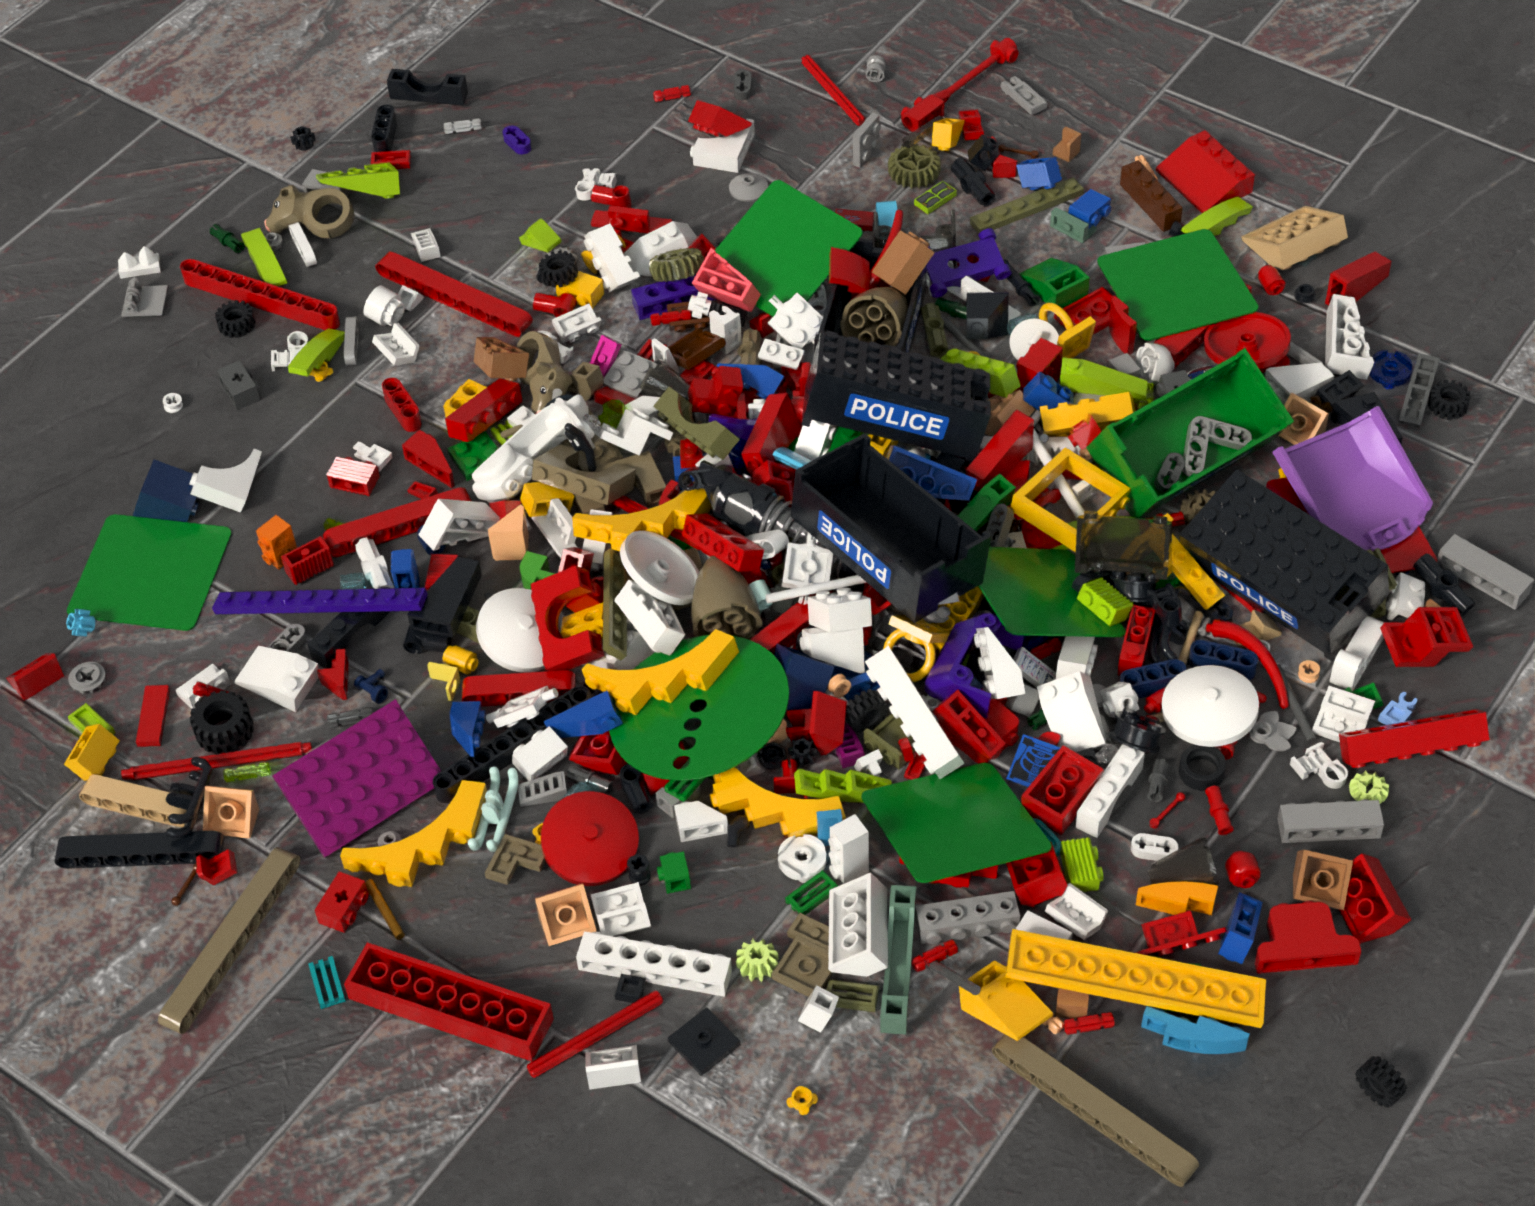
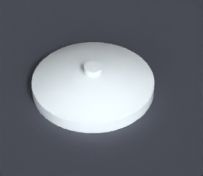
M635 531L629 534L621 544L620 557L631 578L642 589L661 601L674 605H687L691 603L695 582L699 574V570L692 559L679 546L659 534L649 531Z
M524 588L506 589L491 596L480 610L476 622V633L482 649L495 663L512 671L528 673L544 670L545 666L542 661V646L538 638L539 629L535 620V607L531 598L532 590ZM562 612L560 613L558 619V629L560 634L562 619L564 617Z
M1198 666L1181 672L1169 682L1162 697V714L1169 729L1179 738L1199 746H1223L1241 739L1253 728L1259 713V699L1252 683L1242 674L1222 666Z

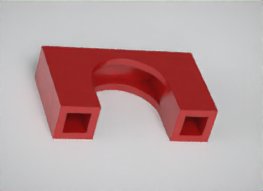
M575 565L531 583V598L536 612L535 620L538 624V638L542 646V661L545 669L549 671L570 670L603 657L604 651L601 634L586 630L571 637L563 638L558 629V619L563 607L571 600L593 592L589 570Z

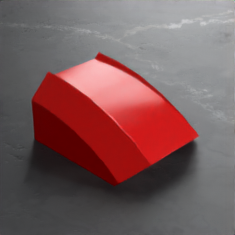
M609 731L603 734L579 736L569 754V760L584 767L608 774L619 775L620 769L627 764L615 749Z
M1050 842L1052 845L1051 850L1047 853L1006 863L1014 890L1020 903L1023 905L1034 907L1036 904L1056 896L1062 897L1068 886L1052 842Z

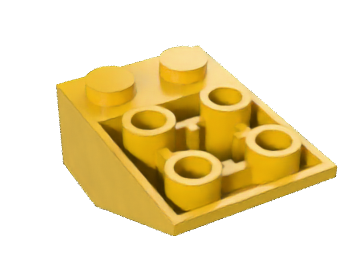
M994 960L968 978V980L980 986L981 991L978 995H973L959 986L961 1010L1018 1041L1051 1018L1053 1012L1024 981L1006 978V966Z

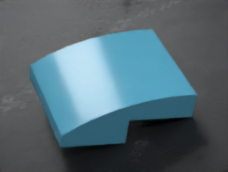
M785 447L776 449L772 454L777 461L794 469H798L812 461Z

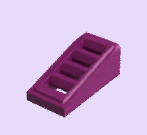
M849 724L844 726V732L847 731L848 733L844 734L843 739L848 737L850 739L844 740L843 744L835 749L842 769L854 766L857 759L865 756L862 745Z

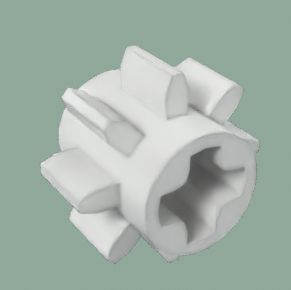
M698 292L697 296H691L688 310L693 311L692 317L700 319L702 315L708 316L712 303L711 300L707 299L708 294Z

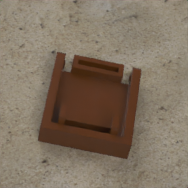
M697 328L668 348L677 366L689 370L725 347L726 341L723 337Z

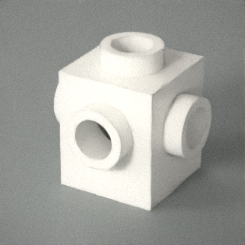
M1117 682L1100 690L1104 701L1102 704L1103 709L1109 717L1116 718V712L1123 711V708H1129L1134 711L1139 710L1137 704L1138 696L1130 683Z

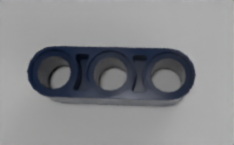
M1196 640L1191 644L1188 663L1192 668L1205 665L1226 667L1251 680L1256 675L1258 656L1250 650L1206 640Z
M1171 659L1128 669L1121 673L1120 682L1130 683L1138 699L1148 697L1166 687L1175 676L1186 670V665L1181 660Z

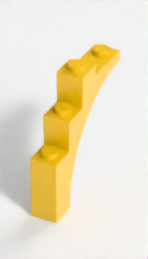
M704 488L691 491L685 490L674 499L644 511L620 515L575 513L572 517L573 533L575 537L610 543L612 550L620 551L621 544L632 532L649 531L668 538L674 528L683 530L687 514H708L712 507Z
M715 629L703 642L689 652L657 666L637 670H613L587 663L582 668V672L585 677V683L590 688L603 692L608 690L612 698L614 697L615 705L619 710L637 715L652 696L657 700L672 703L687 684L693 688L707 691L739 653L734 636Z
M735 767L713 775L715 784H713V793L710 794L713 808L717 807L718 811L722 814L744 809L748 822L752 821L755 829L779 822L783 835H788V838L791 836L797 838L803 837V834L817 835V811L841 809L842 820L846 819L839 796L824 799H797L781 796L753 783Z
M462 780L455 797L448 807L431 824L401 841L379 847L343 848L340 857L344 869L351 872H370L374 875L385 874L389 884L397 887H412L420 862L427 865H444L451 841L465 844L468 843L470 838H475L482 815V804L486 801V784Z

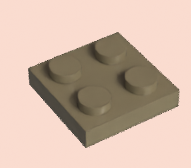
M796 936L772 972V979L809 997L816 985L824 989L834 973L828 970L829 951Z

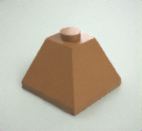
M1308 850L1297 851L1293 872V899L1304 902H1323L1331 908L1344 910L1353 861Z

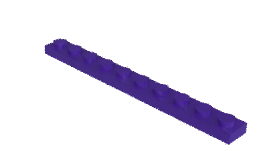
M425 588L219 592L212 609L215 614L421 611L428 593Z

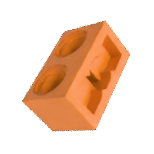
M275 515L259 527L256 533L259 539L257 542L262 549L263 560L268 565L272 564L280 570L283 567L281 556L296 549L297 545L291 525Z

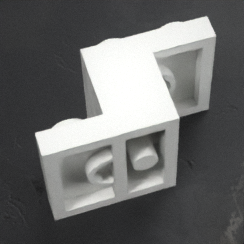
M635 408L632 411L625 410L617 429L603 423L602 426L595 424V430H593L601 439L637 455H640L650 432L669 441L673 435V432L668 429L669 425L664 423V421L652 417L650 420V416Z

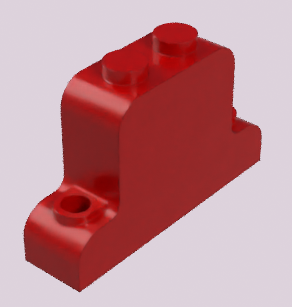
M1007 698L991 699L987 719L984 718L1006 743L990 759H987L947 730L940 721L938 722L952 745L958 747L978 764L996 759L1005 748L1013 746L1019 739V719L1004 706Z
M1305 901L1299 904L1281 903L1272 907L1269 912L1267 931L1270 942H1264L1259 945L1255 959V968L1257 974L1358 965L1362 951L1357 938L1351 935H1338L1336 933L1331 911L1327 904L1313 901Z

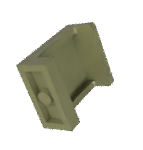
M891 713L873 731L868 728L864 730V745L871 752L879 749L883 760L888 765H893L900 770L907 762L903 758L898 741L907 736L900 727L903 724L901 718L896 719ZM910 736V737H907V738H908V740H909V742H910V745H911V747H912V752H913V754H914V752H915L916 750H915L914 747L912 746V743H914L915 740L913 739L912 736Z

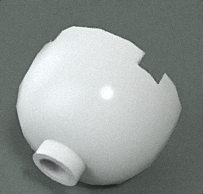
M1144 343L1145 346L1139 347L1136 353L1135 363L1141 369L1140 378L1148 381L1147 386H1155L1159 383L1161 375L1172 373L1174 361L1170 351L1163 345Z

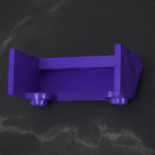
M985 613L954 625L925 680V692L929 696L943 701L950 694L959 690L978 713L986 719L989 714L992 694L970 686L973 681V673L968 667L962 665L974 642V634L977 633L976 628L988 627L1001 645L1014 650L1023 647L1024 635L1009 633L997 615Z

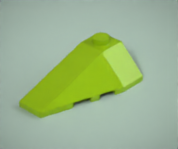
M390 162L364 165L363 170L356 169L355 167L348 168L347 173L332 171L316 174V179L323 184L382 196L383 198H393L394 195L400 194L399 173Z
M1067 357L1062 359L1060 385L1068 387L1074 393L1106 396L1130 392L1133 398L1146 399L1147 380L1086 359Z

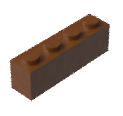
M1139 160L1121 167L1120 185L1163 233L1171 229L1175 220L1181 223L1183 207Z

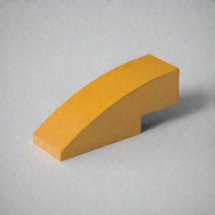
M1187 881L1152 884L1138 888L1136 906L1172 915L1191 910L1212 916L1218 886Z

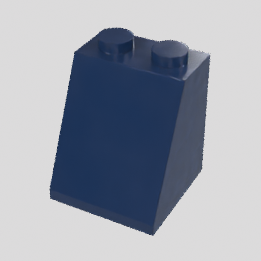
M154 459L140 491L132 516L187 522L189 516H194L199 505L195 503L196 498L201 500V498L190 494L193 486L189 483L193 474Z
M777 643L774 656L781 663L789 685V701L786 711L812 709L813 691L825 693L834 666L812 658L802 651Z

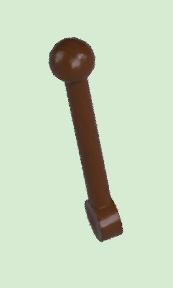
M1003 144L998 146L1000 152L1009 151L1030 155L1034 159L1038 158L1039 152L1036 150L1030 152L1009 148Z
M197 863L193 865V871L177 896L172 898L171 903L174 906H178L181 903V897L195 877Z

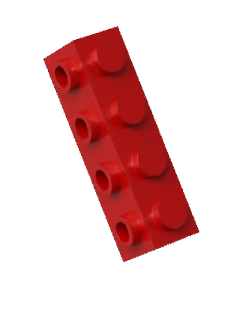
M499 378L447 416L445 421L449 437L462 440L463 442H470L523 402L519 383Z

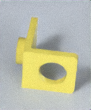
M429 662L427 666L430 678L447 681L445 688L448 701H452L461 682L458 667Z

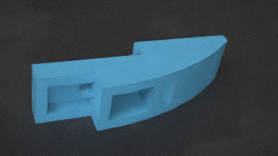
M1146 1006L1141 1025L1142 1028L1164 1035L1162 1045L1202 1054H1228L1246 1051L1250 1033L1244 1032L1239 1027L1227 1026L1219 1023L1214 1018L1199 1016L1197 1024L1187 1018L1176 1017L1162 1009Z

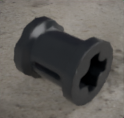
M642 854L631 856L627 861V867L630 870V882L632 884L639 882V886L647 884L651 878V873L648 869L649 861Z

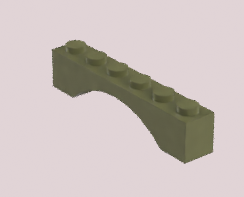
M671 387L666 389L653 406L659 411L658 417L712 458L717 455L724 460L740 440L716 420L709 423L695 424L692 419V404Z

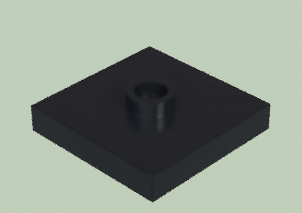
M707 1007L667 1037L668 1042L701 1076L741 1045L740 1040Z

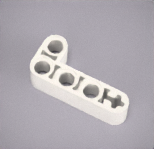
M1368 615L1366 616L1345 650L1341 649L1338 652L1333 664L1330 683L1344 689L1350 687L1351 691L1355 689L1384 638L1380 627L1385 622Z

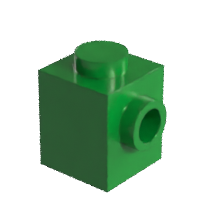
M684 851L678 853L671 852L660 856L661 866L657 867L659 881H664L667 894L691 889Z

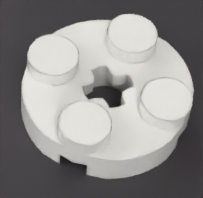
M803 834V837L797 838L791 836L783 841L779 847L778 866L791 879L806 883L826 867L827 854L825 846L815 836ZM798 855H807V860H798Z

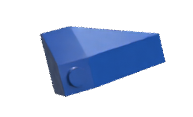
M891 445L886 456L890 462L934 498L969 500L977 482V479L897 446Z

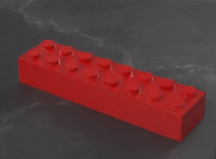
M368 942L344 982L350 1000L531 1062L534 1060L554 1020L550 1003Z

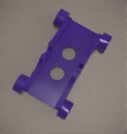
M992 228L981 231L978 235L979 241L945 249L933 254L927 263V273L932 283L929 288L932 297L938 298L945 295L948 291L947 287H961V280L965 276L978 282L993 274L997 280H1004L1012 274L1009 265L1005 264L995 242L996 234ZM975 255L979 261L977 263H970L967 257ZM955 260L959 263V267L955 269L950 268L948 262Z

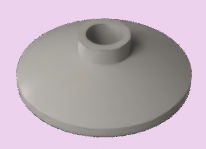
M754 173L738 175L729 184L730 194L735 199L744 202L757 201L768 188L767 180L761 175Z

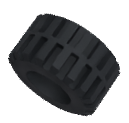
M225 690L220 691V693L212 692L208 697L206 695L201 698L202 701H197L194 704L195 708L190 712L191 727L201 748L204 747L207 752L213 751L214 754H219L220 752L228 753L231 750L235 752L239 746L243 747L246 745V740H250L252 737L251 732L254 731V723L247 702L243 700V697L239 694L235 695V692L232 691L226 693ZM222 720H229L224 724L215 725L216 723Z

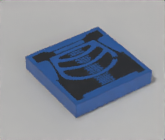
M1023 734L1006 779L1029 787L1061 747Z

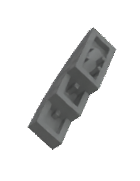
M1418 354L1398 422L1417 427L1421 426L1440 358Z

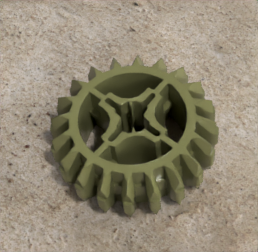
M909 143L908 146L902 145L901 149L895 148V152L891 153L888 161L889 176H891L892 181H896L897 185L902 184L903 188L910 186L911 189L913 187H918L919 189L921 186L927 187L929 183L933 184L934 180L938 179L941 171L940 156L937 155V151L932 150V147L926 148L925 144L918 146V143L916 145Z
M673 249L672 251H666L654 256L649 262V271L652 278L659 282L687 279V277L697 274L704 258L699 249Z

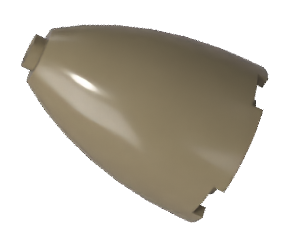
M877 287L859 294L845 306L842 320L840 321L843 336L856 337L860 341L868 343L876 342L880 338L884 341L876 343L896 346L898 339L901 338L909 308L907 297L892 287Z
M715 556L707 559L700 569L693 590L691 619L694 637L710 635L717 629L731 636L750 640L755 636L759 627L762 626L759 607L752 589L741 572H738Z

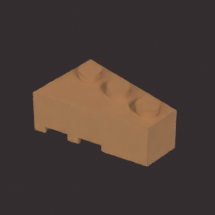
M495 337L476 338L473 362L490 378H504L509 381H517V378H526L529 359L528 352Z

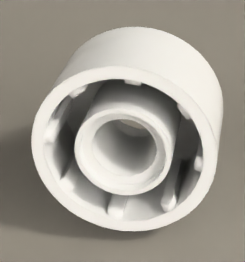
M380 285L367 298L364 306V315L381 326H386L387 324L393 326L403 316L405 304L402 302L400 295Z

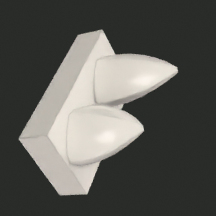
M145 246L141 249L139 256L133 257L129 253L124 252L120 259H118L120 278L161 273L159 253L154 254L152 250Z

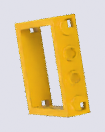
M1065 447L1013 495L1010 508L1013 509L1016 515L1076 552L1084 544L1087 546L1091 537L1094 534H1099L1108 521H1113L1120 509H1125L1126 504L1130 501L1128 497L1131 488ZM1066 469L1111 497L1078 530L1032 501Z

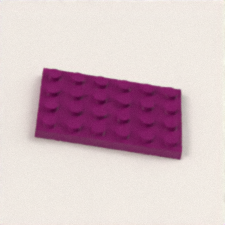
M395 699L272 775V777L325 858L434 788L433 778L441 770Z

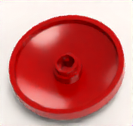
M1260 312L1211 324L1204 335L1205 352L1217 364L1224 362L1246 348L1258 368L1263 369L1282 360L1289 352L1291 346V334L1285 323L1272 315Z
M578 792L561 799L550 809L541 829V849L547 864L562 879L576 885L583 883L584 886H600L614 881L628 870L627 861L637 853L639 832L633 815L619 800L600 792Z

